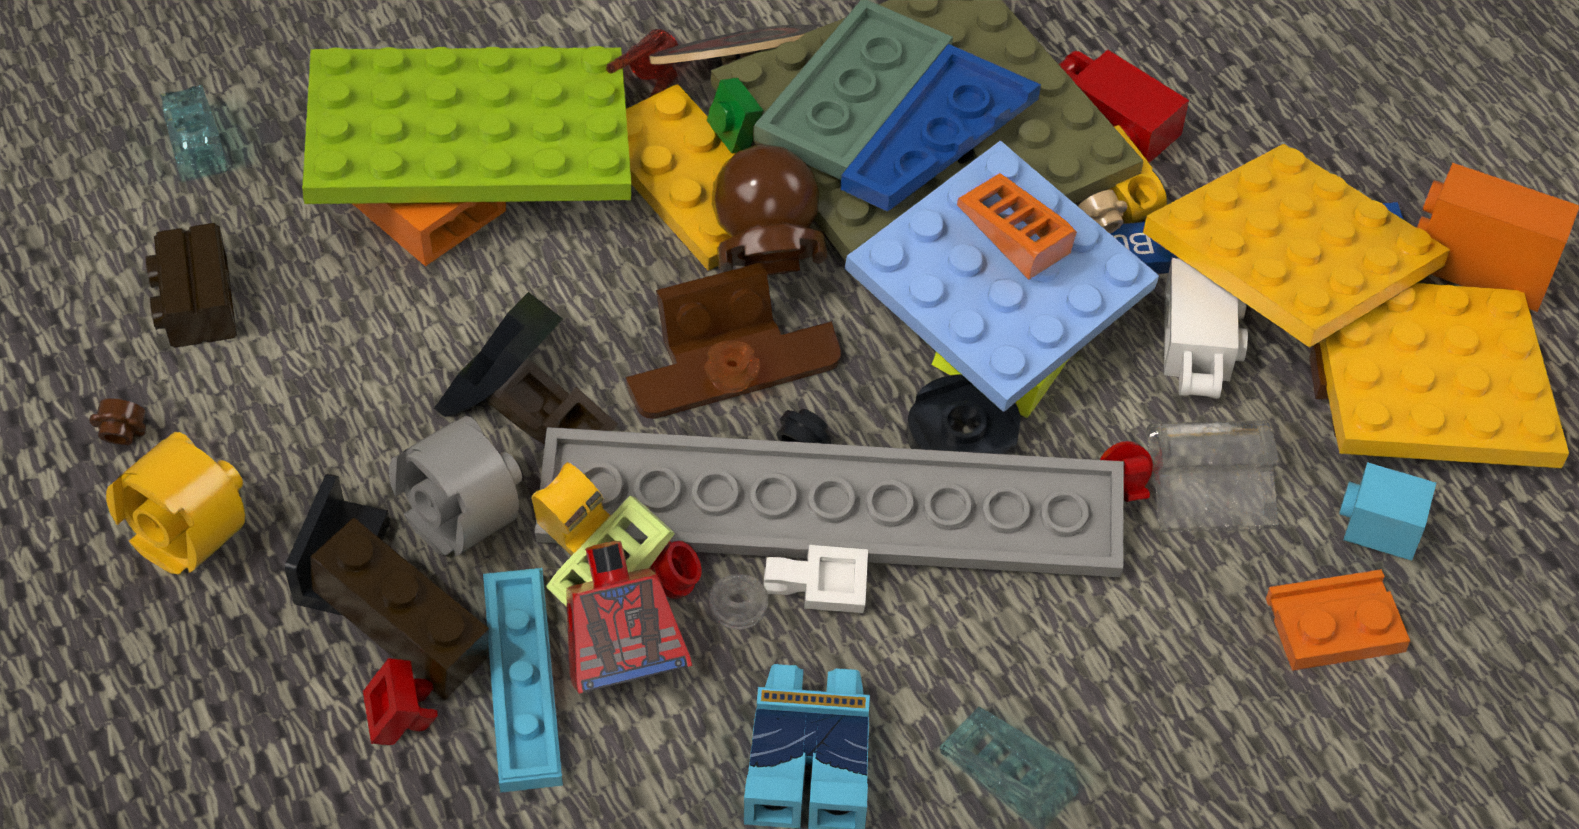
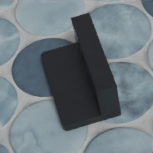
M325 475L285 563V573L294 605L342 615L312 590L311 556L352 518L357 519L383 541L390 524L388 510L344 501L339 476Z

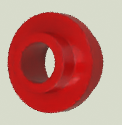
M669 541L649 567L650 570L657 574L665 595L672 599H680L691 593L702 574L701 563L696 552L683 541Z

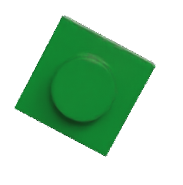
M739 78L720 80L713 103L710 106L706 121L729 151L737 153L751 147L753 126L762 117L764 110Z

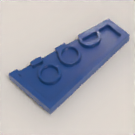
M948 44L841 175V190L888 212L1039 100L1041 84Z

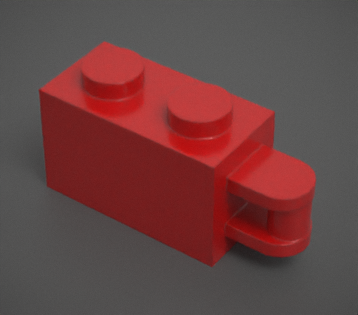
M1106 50L1096 60L1091 59L1082 52L1072 51L1059 63L1060 67L1113 127L1119 125L1148 163L1182 135L1189 100L1110 50Z

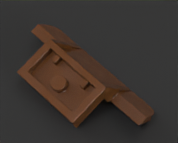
M756 263L656 290L663 341L673 364L625 378L627 390L639 414L645 418L656 419L833 370L840 362L841 349L832 321L781 335L779 327L773 320L767 271L761 263Z

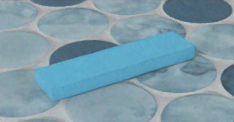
M535 568L483 574L487 627L489 628L488 645L500 793L563 786L543 569Z

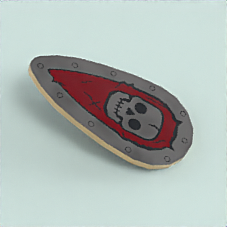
M806 24L778 25L719 35L649 55L650 63L666 64L721 57L723 65L738 60L736 59V54H740V58H744L754 54L755 51L776 48L785 42H795L805 33L818 27Z

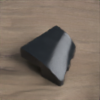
M528 292L506 314L481 351L458 373L434 409L444 417L469 409L485 400L518 370L563 318Z

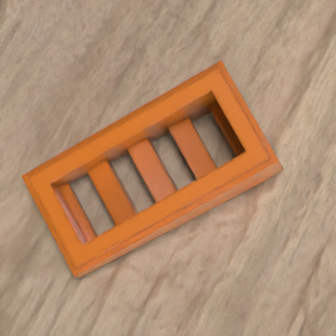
M1001 173L958 198L957 206L1028 280L1071 253L1077 231L1065 219ZM995 194L1002 198L990 207L982 203ZM1009 207L1014 211L1004 219L998 215ZM1024 221L1027 225L1022 229L1018 230L1014 227L1016 224ZM1034 234H1037L1040 237V239L1036 240L1035 242L1029 238Z

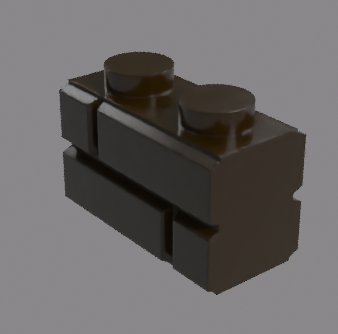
M216 223L190 226L188 231L177 228L156 232L154 236L156 254L145 257L151 288L159 287L160 296L150 297V308L155 329L165 328L170 346L174 348L201 344L202 341L209 343L235 338L237 331L228 260L220 226Z

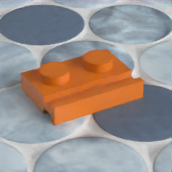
M1382 569L1269 587L1266 601L1268 606L1271 605L1274 613V623L1292 671L1406 652L1410 639L1391 591H1386L1383 583L1385 576Z

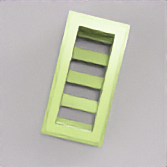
M629 496L561 566L546 587L567 607V587L592 581L586 548L605 542L621 541L623 549L631 555L626 560L628 572L648 569L675 533L636 497ZM631 522L648 537L642 544L638 543L625 531Z

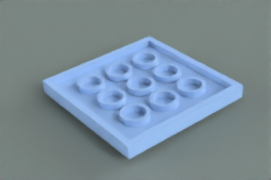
M1002 141L996 143L847 255L845 263L846 271L1003 412L1155 289L1159 278L1157 273ZM999 173L1053 210L1077 231L1071 253L1029 280L957 206L958 198ZM995 194L982 203L990 207L1002 198ZM1009 207L998 215L1004 219L1014 211ZM1021 221L1014 227L1020 230L1027 224ZM1037 234L1029 237L1034 242L1040 239Z

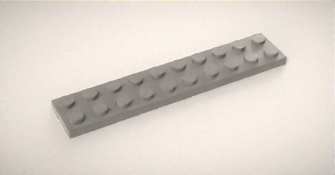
M547 427L540 490L550 485L560 473L562 466L569 462L578 468L602 494L604 498L602 506L607 513L612 515L629 496L636 497L675 533L670 542L683 541L691 546L695 552L807 559L809 545L868 549V562L1105 577H1121L1123 571L1124 461ZM536 520V542L558 544L537 524ZM632 522L625 530L640 544L648 538Z

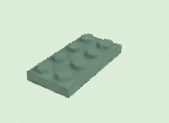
M860 0L754 125V140L762 144L785 147L800 156L807 165L841 180V175L945 47L948 44L952 45L953 37L869 0Z

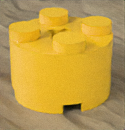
M174 432L159 442L122 473L106 490L107 506L116 525H119L125 519L136 533L129 540L131 545L144 558L171 574H180L186 568H189V573L195 570L238 532L245 523V509L238 493L243 487V479L234 466L224 460L215 462L181 432Z

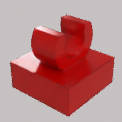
M388 658L363 690L371 744L393 745L407 728L412 731H424L438 717L437 710L431 708L424 709L418 706V702L424 701L431 693L433 684L425 679H414L410 660Z

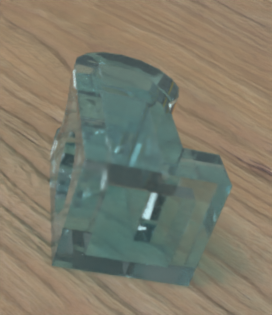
M202 84L192 86L183 91L160 93L163 103L161 107L181 182L228 172L219 132Z

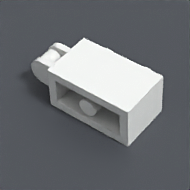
M1172 258L1165 287L1164 375L1179 377V395L1208 396L1219 399L1222 382L1230 381L1235 361L1244 362L1248 332L1247 329L1238 328V319L1244 318L1246 304L1180 258Z

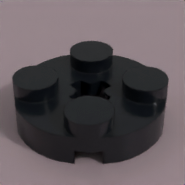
M962 374L944 376L926 384L916 395L915 403L909 410L906 432L907 440L911 449L1015 455L1021 417L1016 403L1003 412ZM959 419L965 425L975 424L977 426L973 429V432L961 433L953 429L954 421Z

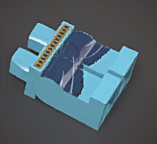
M772 665L765 687H758L749 771L744 794V825L800 829L805 766H812L808 829H865L868 793L867 767L870 695H863L860 672L858 670L836 668L828 671L827 692L802 690L803 669L798 668L796 665ZM762 805L786 806V808L773 811L766 809ZM824 809L850 812L844 815H834Z

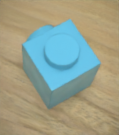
M1367 462L1360 484L1349 481L1343 497L1339 515L1349 517L1343 540L1412 561L1426 526L1436 482Z

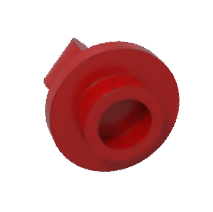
M1132 441L1119 442L1108 448L1100 460L1124 461V501L1130 502L1150 498V492L1145 488L1153 471V461L1149 452L1140 444Z

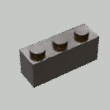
M352 518L311 556L312 590L394 659L410 660L413 675L430 681L433 684V691L444 700L486 660L489 628L357 519Z

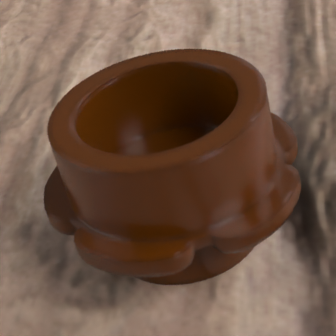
M108 398L101 400L97 414H92L89 419L93 427H98V437L112 444L130 445L133 442L134 436L142 437L146 432V425L143 423L145 409L138 404L122 399Z

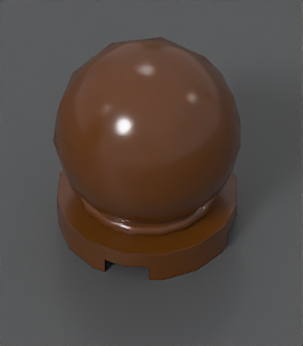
M759 143L735 153L723 164L713 183L712 207L717 222L731 237L721 242L717 247L718 265L721 272L733 270V265L749 266L761 263L768 275H777L800 271L799 260L811 256L813 257V263L820 264L827 258L825 236L821 231L809 228L818 213L819 188L813 171L800 156L785 147Z

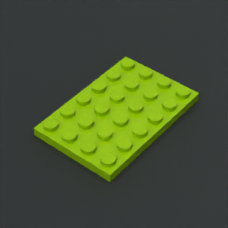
M335 47L311 49L302 185L304 204L631 200V172L621 47H435L432 49H396L393 47L381 49H343Z

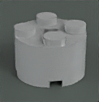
M464 416L457 421L449 423L407 448L390 461L389 478L394 495L396 497L404 492L412 509L404 513L405 518L416 534L438 554L446 556L455 551V556H458L510 524L518 516L519 499L515 485L522 481L520 467L507 452L498 453L495 447L483 435L477 422L469 416Z

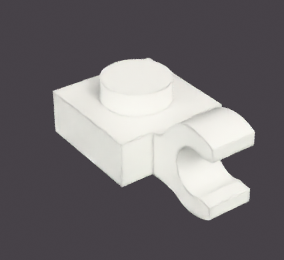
M809 545L807 561L768 557L764 572L763 593L790 595L796 592H805L804 609L863 613L866 600L868 549Z

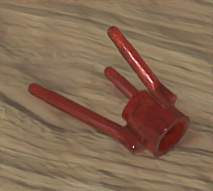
M654 29L626 53L606 66V71L612 74L629 65L637 77L643 80L656 79L657 82L649 96L651 97L666 90L667 86L677 77V72L672 67L675 63L651 64L649 55L678 46V43L668 32L662 29Z

